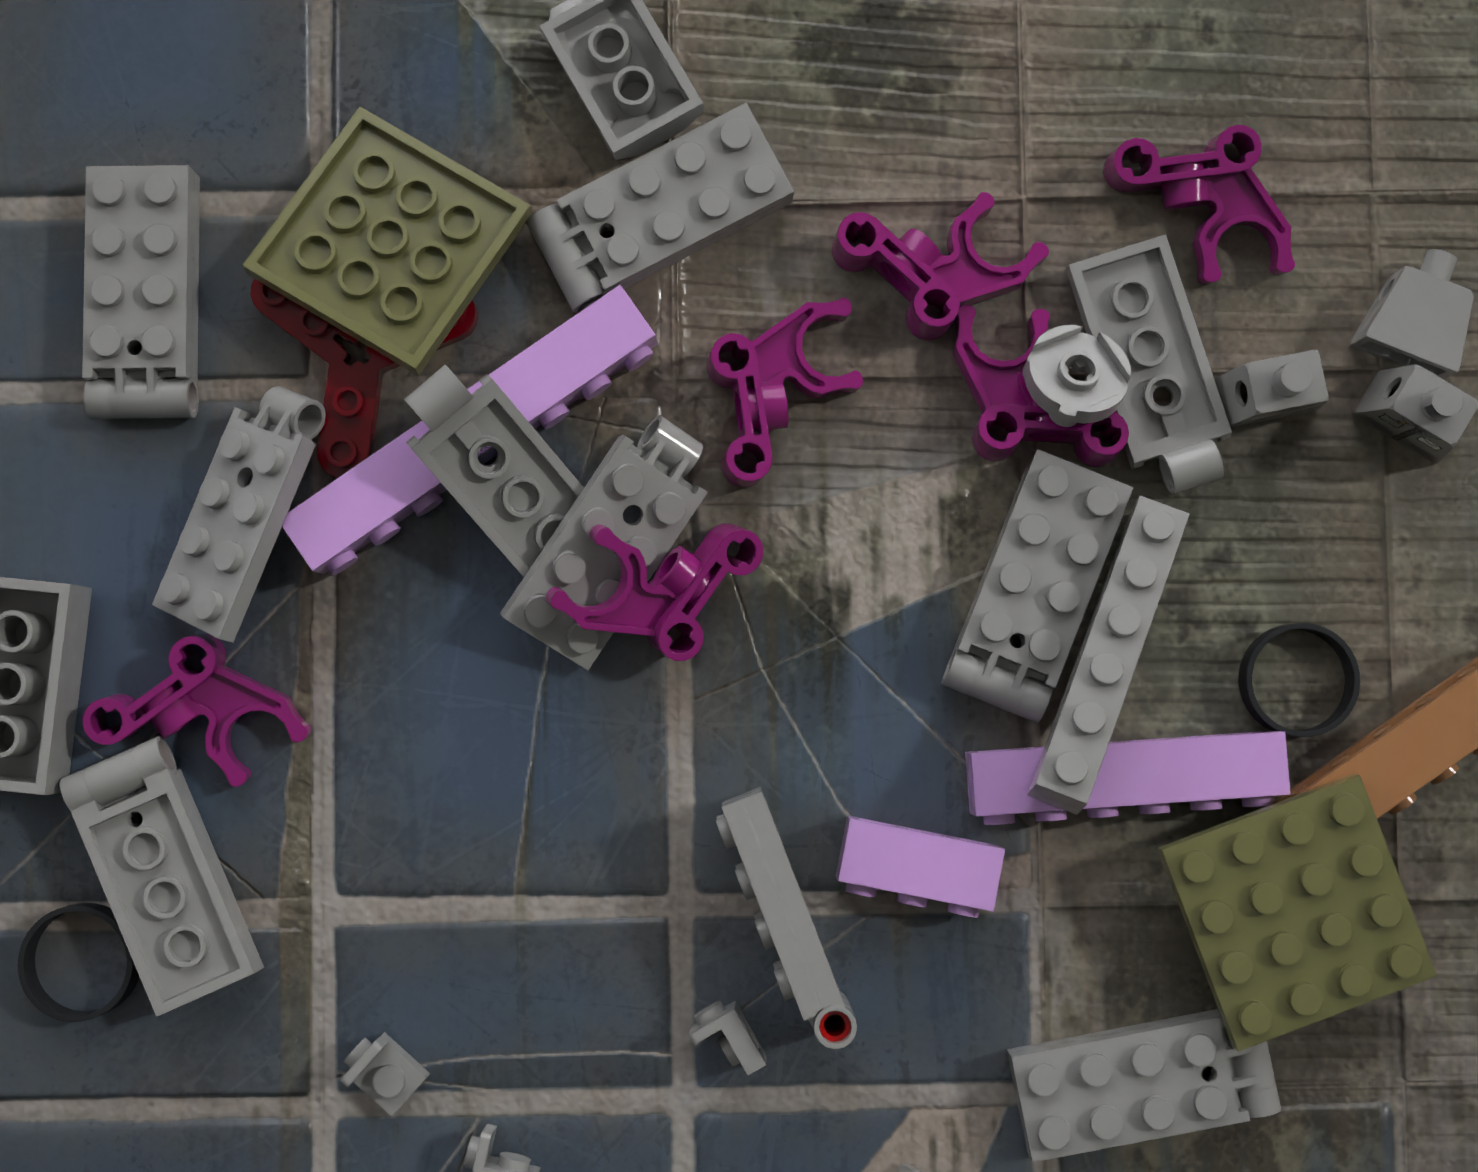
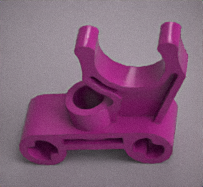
M1246 125L1228 127L1207 143L1203 153L1160 158L1158 150L1151 142L1143 138H1132L1126 140L1108 155L1104 163L1103 173L1106 182L1111 188L1119 192L1128 193L1162 188L1164 209L1187 208L1202 204L1210 208L1209 217L1199 226L1192 242L1198 264L1197 280L1200 284L1208 285L1221 278L1222 272L1216 258L1217 243L1222 233L1234 225H1249L1259 230L1267 239L1271 250L1269 270L1273 275L1288 273L1295 267L1291 252L1292 227L1251 169L1258 162L1262 151L1260 137L1254 129ZM1230 143L1236 146L1240 154V158L1234 162L1230 161L1224 152V147ZM1123 155H1129L1131 163H1139L1141 168L1139 177L1133 175L1131 168H1123Z
M981 192L975 202L956 217L951 224L947 236L948 256L942 255L935 243L921 231L910 228L898 239L877 218L863 212L852 213L843 219L833 240L831 252L834 261L845 271L855 273L864 271L871 266L911 303L906 311L905 318L911 333L919 339L930 341L938 339L945 334L959 313L960 306L971 305L1018 290L1029 273L1043 263L1049 254V249L1043 242H1035L1022 261L1007 267L994 266L981 259L973 247L971 239L972 226L981 218L987 216L994 206L992 195L987 192ZM846 238L852 242L861 238L866 242L867 246L860 243L854 248ZM928 304L934 305L940 310L937 319L929 317L924 312Z
M841 298L832 302L820 303L806 302L752 342L741 334L729 333L721 336L714 343L707 358L706 370L709 378L715 384L723 388H732L739 438L730 444L721 462L723 475L729 483L737 487L748 488L756 485L768 473L772 465L769 430L788 428L789 424L788 404L783 386L784 381L792 382L799 391L817 399L836 393L853 394L862 386L863 377L860 372L855 370L839 377L825 376L815 371L806 361L802 350L803 336L812 324L823 320L839 322L846 320L852 311V305L848 299ZM731 351L734 359H742L743 369L731 371L729 363H720L719 354ZM742 450L753 453L758 460V463L750 473L739 470L735 464V460L741 455Z
M971 305L960 306L959 313L954 319L956 339L953 356L982 412L972 435L973 447L978 455L986 460L1002 461L1011 456L1020 441L1073 444L1074 452L1078 459L1089 466L1100 467L1112 462L1126 445L1129 437L1128 425L1122 416L1114 412L1109 417L1098 422L1076 423L1071 427H1063L1054 423L1049 413L1043 410L1028 392L1022 375L1023 367L1036 341L1048 329L1049 312L1044 309H1037L1032 312L1027 323L1031 341L1026 353L1014 360L1000 361L989 358L982 353L973 340L972 325L976 315L975 308ZM993 425L1001 426L1008 432L1003 442L994 440L988 434ZM1090 431H1101L1102 439L1110 441L1111 447L1100 446V439L1091 437Z
M722 523L714 526L708 532L693 554L682 546L674 548L659 565L654 579L647 582V567L640 550L620 540L606 526L597 524L590 531V539L600 546L609 548L617 556L621 567L620 582L615 593L606 601L595 606H582L573 602L561 588L552 587L547 591L545 599L553 608L569 615L583 629L646 635L648 642L666 657L674 661H686L693 658L700 651L703 644L704 633L701 625L695 620L699 612L727 572L734 575L752 573L762 561L764 548L761 540L755 533L732 523ZM732 541L740 543L739 552L735 557L727 554V548ZM676 625L677 630L681 634L675 642H672L671 637L667 633L672 626Z
M195 634L178 640L172 646L168 656L169 667L173 674L137 700L126 694H113L92 702L86 708L82 718L83 729L92 741L102 745H111L135 735L150 723L154 725L165 740L198 716L205 715L209 720L205 734L206 753L222 769L228 778L229 784L234 787L241 786L247 782L252 773L248 767L236 758L231 747V733L234 724L243 714L249 711H265L274 714L285 724L293 742L305 740L312 732L311 725L306 723L299 715L290 696L225 666L227 660L226 649L218 638L210 634ZM194 644L201 646L206 651L207 656L202 660V664L205 667L203 671L196 670L189 662L194 656V652L191 649ZM117 710L122 717V726L118 725L110 728L105 721V712Z

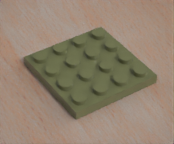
M359 107L242 266L249 276L419 376L524 227L528 218L532 215L531 205L364 108Z
M1349 775L1157 848L1232 1047L1238 1052L1437 976L1360 775Z

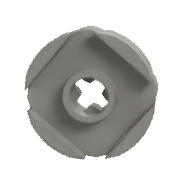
M1063 325L1043 333L1036 341L1023 367L1022 375L1031 397L1043 410L1049 413L1054 423L1063 427H1071L1076 423L1098 422L1112 415L1123 400L1128 390V381L1131 378V366L1122 348L1112 338L1099 332L1097 338L1087 333H1081L1083 326ZM1068 367H1072L1076 372L1085 371L1088 374L1085 381L1073 379L1068 374Z

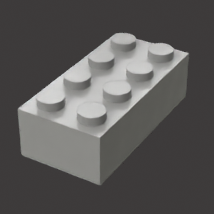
M0 577V791L37 795L61 793L60 779L70 775L92 588Z

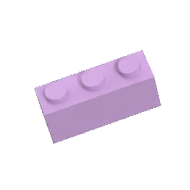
M847 816L836 878L840 882L847 883L845 891L852 894L876 897L877 889L898 893L896 901L903 904L927 907L928 899L949 903L948 912L978 918L980 909L994 912L1005 849L995 844Z

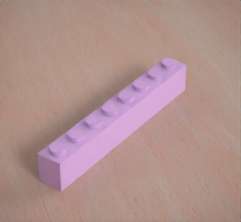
M618 285L490 373L489 376L534 429L540 425L544 429H549L569 415L570 411L567 407L582 396L586 400H591L608 389L612 384L609 378L626 367L629 371H633L650 360L654 355L651 349L658 345L657 338L623 287ZM479 381L467 390L473 394L482 384ZM423 421L417 423L287 513L282 527L312 571L321 574L330 571L332 575H336L346 570L358 560L355 553L370 542L378 546L388 541L401 530L398 525L399 522L414 512L417 517H420L436 508L443 501L440 494L447 489L406 443L413 436L419 439L430 430ZM492 446L483 447L478 453L479 462L485 464L497 456L496 449Z

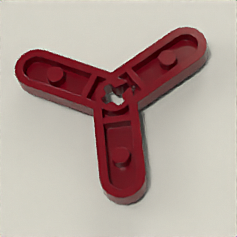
M254 279L250 292L253 305L264 316L329 364L323 404L326 418L324 426L319 433L317 454L322 469L329 475L339 478L373 454L383 373L400 365L367 346L365 351L370 356L369 361L365 365L357 361L352 366H349L348 363L351 360V356L346 352V349L337 343V340L343 337L347 342L357 347L362 346V342ZM473 301L470 302L437 350L459 342L472 334L477 326L479 317L477 307Z

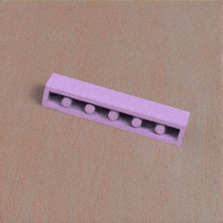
M1258 731L1109 742L1088 804L1083 809H1087L1088 818L1119 816V806L1138 805L1139 814L1171 812L1170 803L1190 802V810L1222 809V799L1241 798L1242 807L1270 806L1274 804V796L1291 795L1285 731ZM1045 746L965 752L970 814L983 816L984 825L1015 823V814L1035 812L1036 821L1066 820V810L1027 796Z

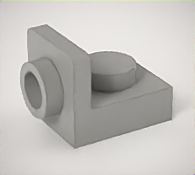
M736 1000L725 1007L721 1001L714 1002L694 1015L697 1023L691 1026L689 1037L694 1045L722 1030L724 1036L718 1040L724 1054L733 1067L741 1063L747 1075H750L766 1065L767 1054Z
M384 1032L373 1044L365 1037L343 1061L350 1069L340 1081L346 1087H349L354 1082L393 1117L430 1073Z
M486 1124L480 1137L471 1136L464 1168L472 1169V1172H540L541 1167L530 1165L531 1159L521 1154L501 1152L499 1158L491 1156L497 1130L496 1125Z

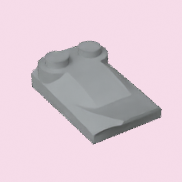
M566 0L550 9L549 20L540 25L541 32L601 134L606 148L612 153L615 160L641 155L684 131L704 112L702 100L643 0Z

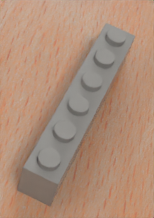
M1139 496L1128 515L1027 796L1076 815L1088 804L1190 513L1143 496Z

